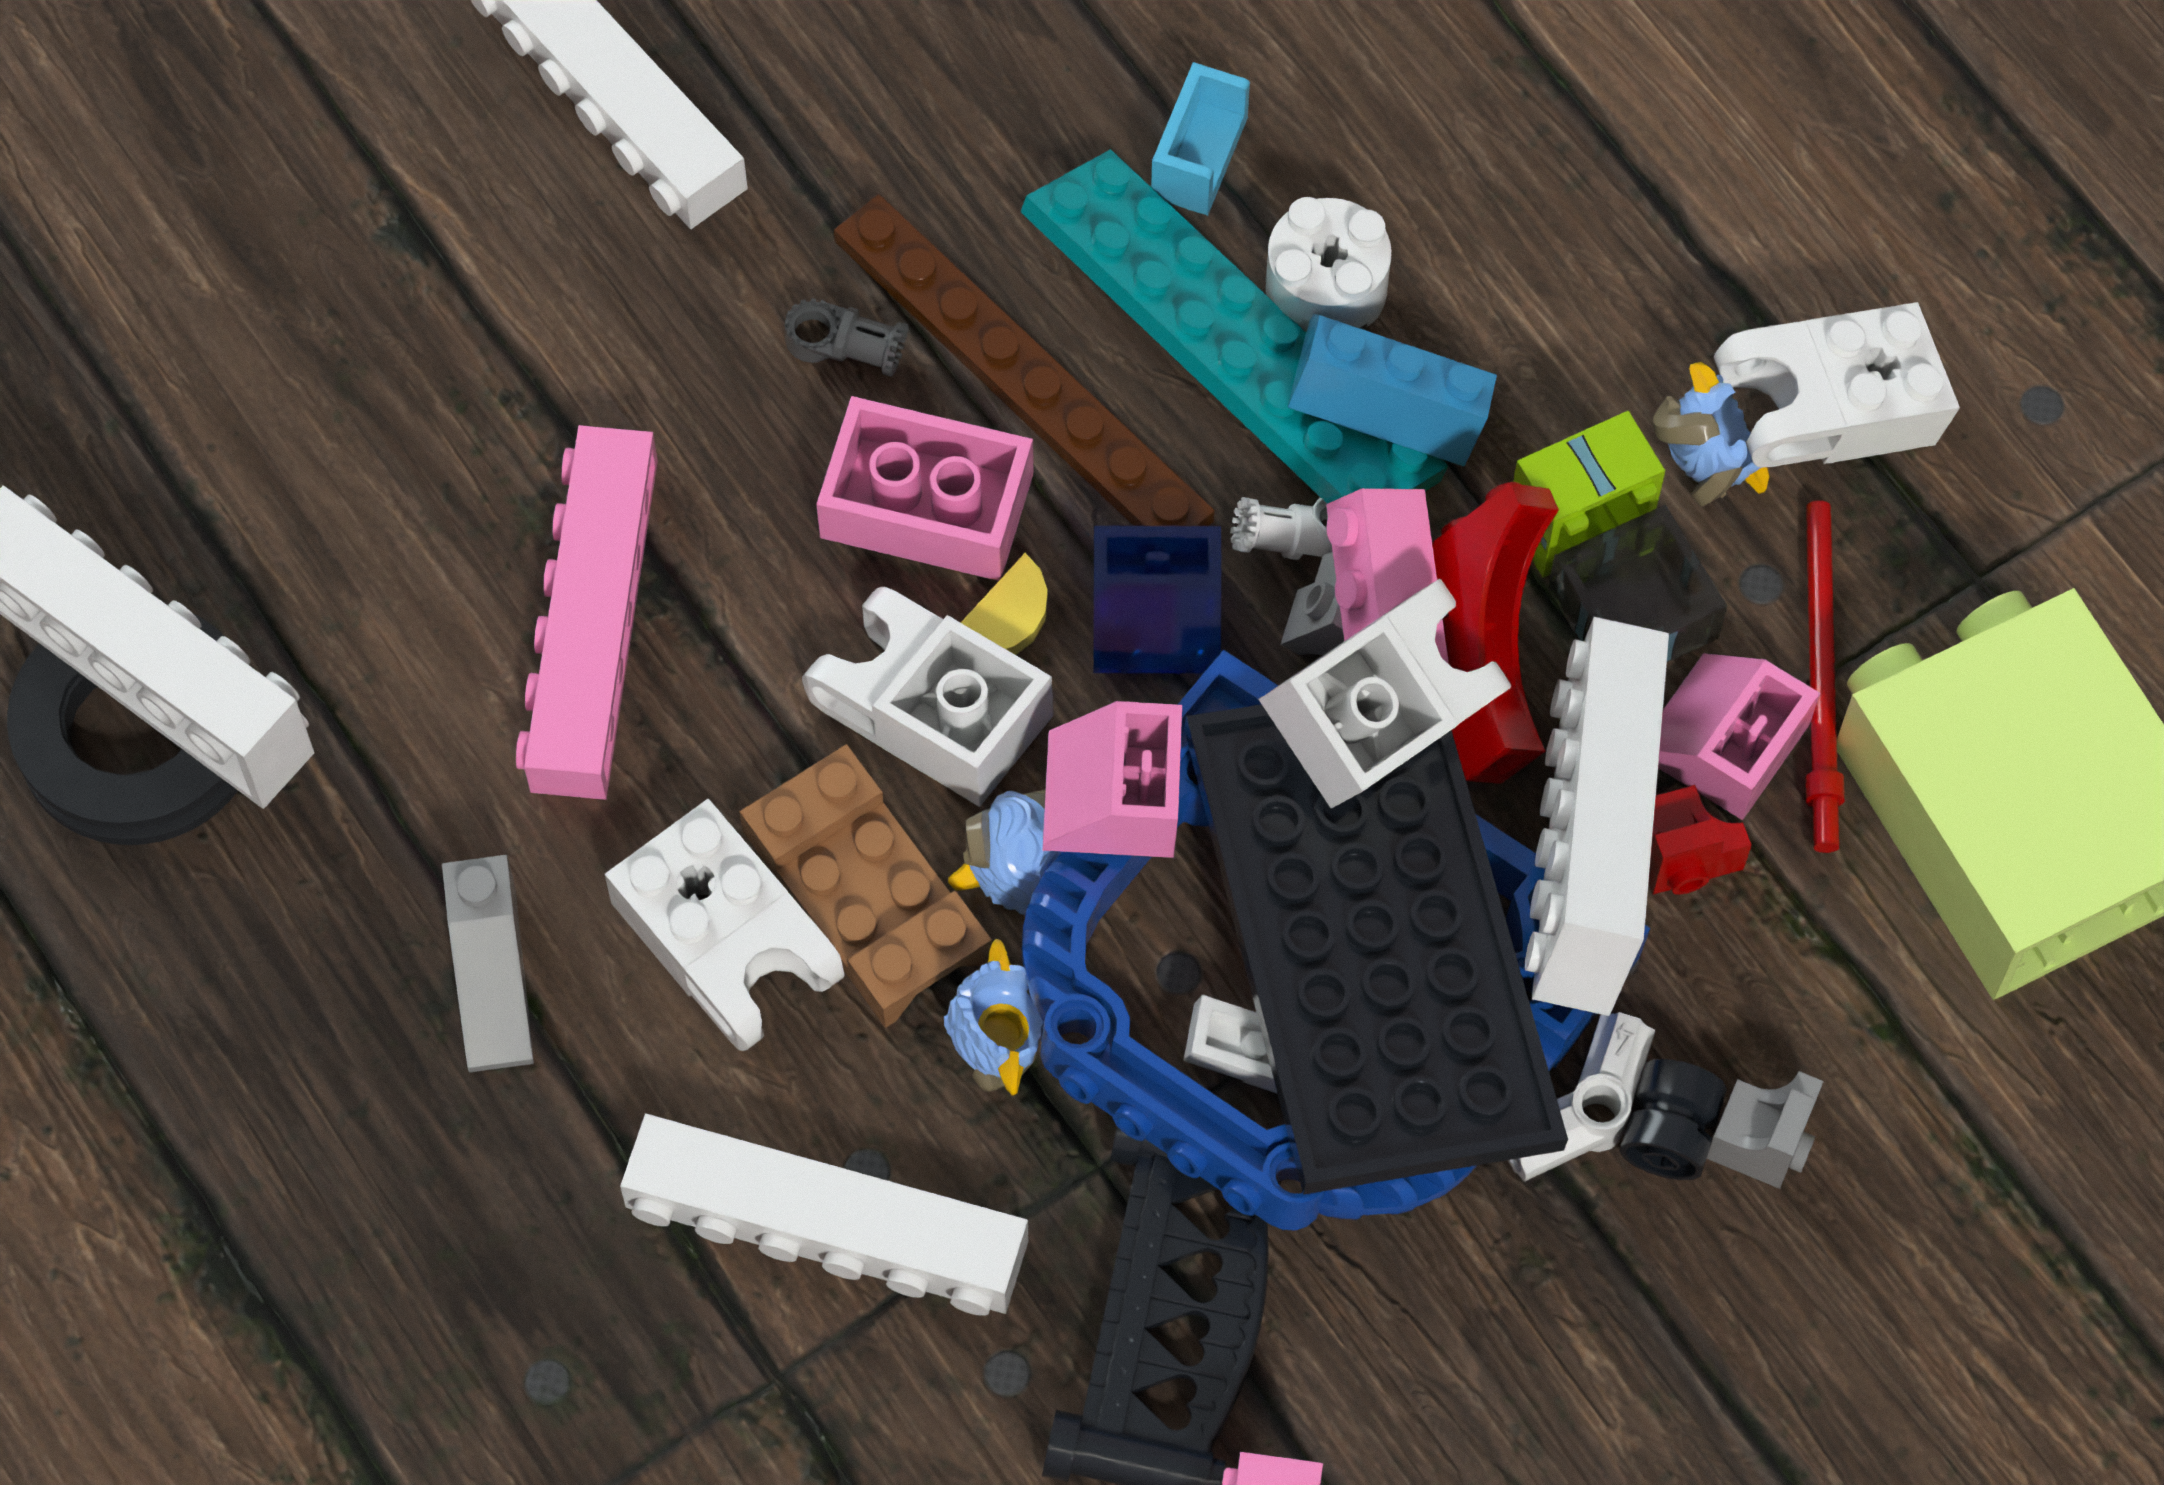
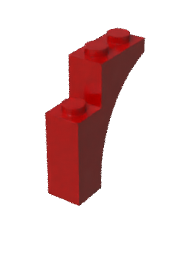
M1519 482L1501 484L1489 491L1485 496V502L1469 515L1457 518L1446 524L1441 530V536L1432 542L1437 580L1442 579L1456 600V607L1448 612L1449 615H1445L1443 618L1449 665L1454 669L1470 672L1484 667L1491 661L1497 662L1511 683L1510 689L1452 729L1466 781L1501 784L1546 752L1531 717L1522 685L1519 665L1518 629L1522 594L1529 567L1547 527L1559 511L1549 488L1522 485Z

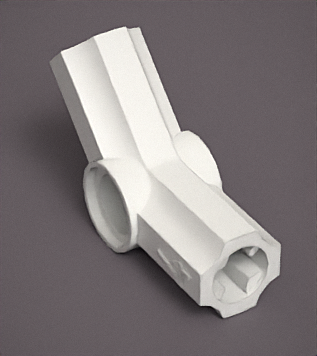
M1621 1012L1610 1014V1016L1600 1015L1575 1091L1557 1099L1568 1137L1564 1151L1508 1160L1513 1171L1524 1182L1588 1151L1601 1152L1609 1150L1620 1142L1626 1130L1631 1107L1655 1035V1029L1648 1027L1640 1018ZM1594 1103L1603 1104L1610 1108L1615 1118L1604 1123L1595 1122L1584 1113L1583 1108Z

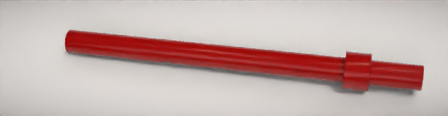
M1812 501L1806 505L1810 687L1818 691L1820 695L1811 719L1812 772L1805 777L1806 803L1813 807V848L1817 852L1831 853L1839 849L1838 807L1845 802L1844 775L1837 770L1831 505L1826 501Z

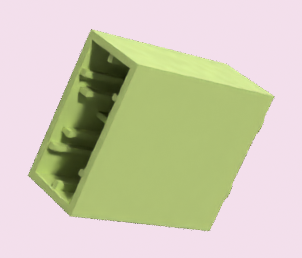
M2075 588L2033 608L2021 591H2011L1999 595L1975 609L1960 623L1957 628V635L1962 642L1925 660H1922L1912 644L1896 645L1866 661L1847 681L1852 697L1837 738V752L1992 1000L2002 997L2164 916V724Z

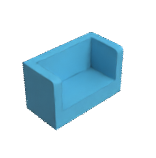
M1192 63L1152 159L1151 187L1169 204L1208 216L1248 119L1249 80L1198 63Z

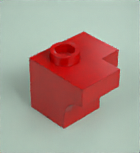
M1695 785L1656 795L1648 881L1652 895L1672 890L1673 894L1676 895L1691 893L1704 887L1709 882V879L1744 870L1752 845L1744 823H1727L1714 818L1703 806Z

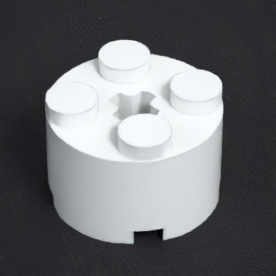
M1312 197L1297 199L1291 204L1289 211L1277 222L1269 239L1266 295L1305 332L1313 313L1357 328L1362 327L1366 323L1368 327L1380 315L1386 302L1391 243L1385 230L1383 218L1373 210H1367L1356 203L1343 199H1315Z

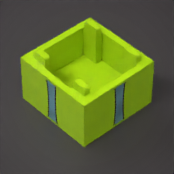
M1629 411L1517 460L1513 482L1549 488L1559 509L1547 527L1532 559L1542 577H1546L1556 571L1561 576H1565L1578 570L1581 564L1580 560L1599 552L1601 535L1618 528L1613 545L1624 540L1626 544L1632 545L1645 539L1648 529L1652 528L1665 469Z

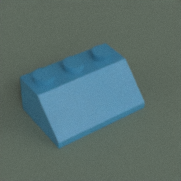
M1313 313L1308 323L1288 408L1465 466L1488 419L1497 375Z

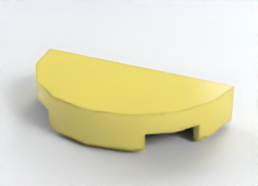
M1024 553L961 623L1015 655L1034 642L1046 620L1048 590L1041 569Z

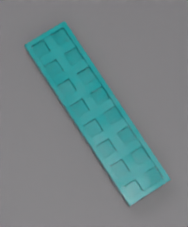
M1111 149L1026 195L1021 213L1327 504L1362 488L1425 489L1427 491L1442 481L1448 465L1440 458L1288 408L1306 332L1295 321L1285 315L1263 291Z

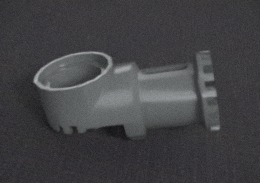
M811 298L809 302H806V299L800 300L799 305L794 304L791 311L787 312L785 319V342L790 353L803 362L816 363L827 358L843 362L848 357L882 368L883 375L892 377L896 373L899 359L903 355L897 352L898 348L903 350L905 344L899 342L905 343L909 328L908 324L898 322L895 326H890L861 317L859 309L853 307L846 309L826 303L823 300L816 302V299ZM818 320L829 328L830 333L820 342L809 343L801 340L796 335L795 329L804 321Z

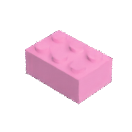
M851 396L816 504L820 538L999 581L1004 573L1033 477V439Z

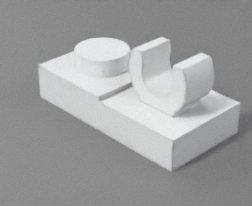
M1201 995L1194 1003L1183 1061L1277 1093L1257 1012Z

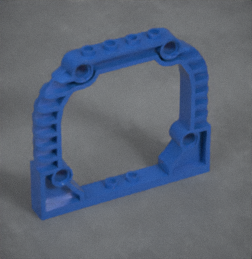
M1225 650L1219 654L1177 704L1182 705L1177 828L1183 822L1193 826H1209L1199 786L1192 782V780L1197 778L1184 731L1186 716L1262 705L1259 699L1279 686ZM1476 815L1497 891L1511 901L1506 916V923L1525 989L1532 994L1534 972L1525 971V957L1532 933H1539L1540 920L1530 918V907L1537 881L1539 879L1544 880L1545 868L1535 866L1536 853ZM1061 852L1038 882L1026 910L1022 931V961L1026 971L1025 977L1029 987V994L1037 1013L1044 1023L1040 1051L1041 1060L1044 1067L1059 1080L1061 1087L1072 1098L1084 1104L1092 1102L1111 1115L1115 1124L1126 1135L1138 1141L1146 1139L1167 1154L1169 1161L1180 1172L1192 1178L1200 1176L1222 1191L1224 1199L1240 1213L1248 1216L1255 1214L1270 1225L1281 1230L1295 1231L1305 1228L1316 1220L1318 1214L1332 1218L1357 1220L1362 1215H1394L1412 1211L1417 1206L1444 1196L1475 1169L1476 1166L1304 1195L1303 1192L1298 1194L1285 1191L1278 1184L1279 1181L1290 1179L1300 1182L1285 1124L1266 1130L1129 1037L1130 1017L1123 1000L1108 985L1087 972L1085 964L1086 945L1099 920L1151 857ZM1646 925L1644 930V940L1641 944V947L1637 953V956L1633 962L1632 967L1640 958L1649 931L1651 929ZM1537 1000L1529 1001L1548 1070L1550 1071L1552 1067L1556 1069L1597 1013ZM1076 1032L1086 1036L1089 1041L1083 1044H1072L1065 1041L1061 1035Z

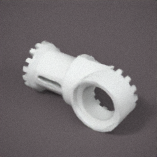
M1242 497L1241 501L1237 503L1238 508L1234 510L1235 515L1239 517H1233L1232 523L1238 524L1237 527H1232L1230 531L1233 534L1231 537L1232 547L1234 550L1247 553L1253 548L1281 552L1282 557L1299 560L1303 554L1323 557V555L1332 552V544L1327 536V528L1321 522L1323 519H1328L1327 503L1322 498H1319L1314 506L1292 504L1288 509L1259 505L1257 499Z

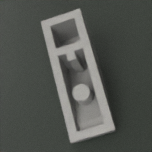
M507 855L442 863L447 920L468 1071L477 1072L534 1064L516 889Z

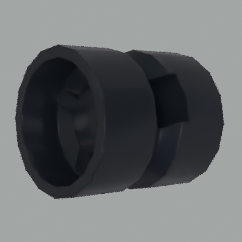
M1656 1059L1647 1062L1634 1101L1640 1110L1630 1114L1619 1151L1622 1157L1633 1166L1663 1178L1694 1180L1701 1177L1712 1137L1704 1130L1715 1127L1727 1090L1723 1080L1699 1066L1683 1061Z

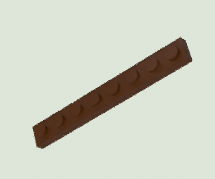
M880 194L876 195L834 229L836 244L1168 559L1172 558L1214 522L1215 510Z

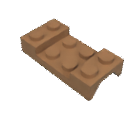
M847 744L739 811L742 831L778 881L840 954L844 972L885 1028L898 1020L918 993L958 967L981 966L988 962L992 939L956 891L950 893L883 803V792Z

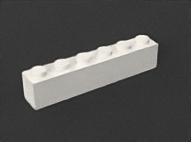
M471 0L475 8L484 17L492 14L501 23L505 38L520 56L528 53L537 62L540 75L552 92L558 96L565 93L573 101L576 113L587 130L595 136L602 133L612 144V151L623 169L632 176L639 173L650 185L649 191L654 201L665 214L671 216L676 213L692 229L748 189L743 156L597 0Z
M646 1113L620 1185L625 1207L632 1209V1215L646 1223L668 1226L672 1220L695 1227V1232L698 1235L713 1242L731 1244L734 1238L757 1244L759 1245L758 1249L763 1254L777 1260L794 1262L800 1256L822 1262V1267L827 1272L845 1279L857 1280L860 1279L861 1274L886 1280L887 1287L906 1296L920 1298L924 1297L925 1292L947 1297L951 1299L950 1303L955 1308L974 1315H988L989 1310L1006 1314L1029 1241L1027 1219Z

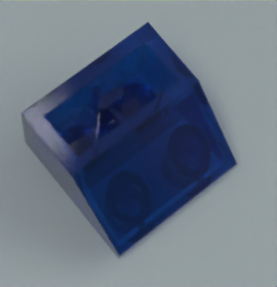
M1094 526L1093 673H1204L1219 656L1221 650V526Z

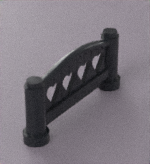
M1117 1126L1110 1161L1135 1166L1131 1191L1083 1415L1056 1409L1042 1477L1068 1482L1070 1474L1119 1485H1221L1226 1460L1213 1458L1214 1453L1212 1449L1241 1392L1261 1329L1268 1283V1223L1255 1214L1248 1216L1233 1208L1224 1216L1229 1226L1227 1236L1220 1240L1207 1238L1174 1205L1219 1189L1200 1176L1192 1178L1183 1174L1173 1166L1165 1152L1146 1139L1138 1141L1129 1137ZM1202 1252L1215 1254L1222 1264L1220 1272L1211 1279L1216 1288V1296L1206 1303L1193 1300L1160 1267ZM1194 1314L1203 1317L1208 1323L1209 1332L1198 1342L1203 1350L1204 1356L1202 1361L1194 1366L1181 1364L1147 1330ZM1176 1378H1185L1191 1381L1196 1389V1396L1185 1406L1190 1414L1189 1425L1181 1430L1168 1428L1134 1394Z

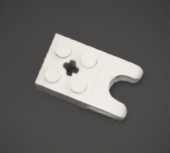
M1918 302L1738 332L1725 340L1714 355L1718 371L1724 379L1723 383H1729L1733 388H1756L1769 395L1779 408V410L1764 414L1756 422L1748 440L1745 441L1753 463L1760 468L1822 459L1823 464L1934 446L1960 409Z
M1438 579L1418 591L1259 699L1330 808L1363 792L1511 688V683L1497 662L1491 661L1484 667L1465 672L1452 668L1440 656L1435 643L1437 624L1449 611L1456 607V600L1442 579Z
M879 587L872 592L862 605L863 620L868 637L881 646L885 652L872 661L856 664L830 654L820 656L802 676L806 694L810 702L825 714L980 807L1053 717L1052 676L947 615L942 619L900 593L887 587Z
M709 799L702 802L605 873L611 904L689 997L692 996L727 1039L740 1051L748 1050L764 1037V1031L761 1028L760 1009L749 995V990L759 977L773 971L792 972L805 981L814 991L823 992L845 976L841 957L836 948ZM706 894L709 896L699 900L696 895Z

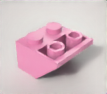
M1703 653L1663 709L1658 768L1688 787L1695 785L1699 794L1743 820L1809 727L1820 693L1765 659Z
M1116 701L1049 730L1043 851L1174 858L1179 807L1182 705Z

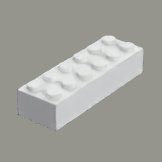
M3 485L0 488V614L264 809L314 754L306 730L309 723L301 714L297 701L300 699L297 691L279 675L270 672L264 677L249 666L251 662L249 657L230 639L221 636L215 641L200 630L202 627L200 621L181 603L172 600L169 605H166L151 594L153 592L151 585L136 570L127 565H123L118 570L103 559L105 556L103 550L88 535L80 530H75L72 534H69L55 523L57 519L52 511L39 499L29 494L24 499H21Z
M1593 617L1585 640L1575 639L1572 643L1566 667V677L1569 680L1559 679L1555 686L1550 716L1560 718L1559 729L1554 728L1552 730L1545 759V765L1554 767L1555 772L1554 779L1548 778L1540 808V815L1549 817L1550 822L1549 829L1543 828L1535 857V866L1545 868L1544 880L1539 879L1536 883L1530 907V918L1540 920L1539 933H1532L1525 957V971L1534 972L1533 1000L1610 1016L1644 940L1669 633Z

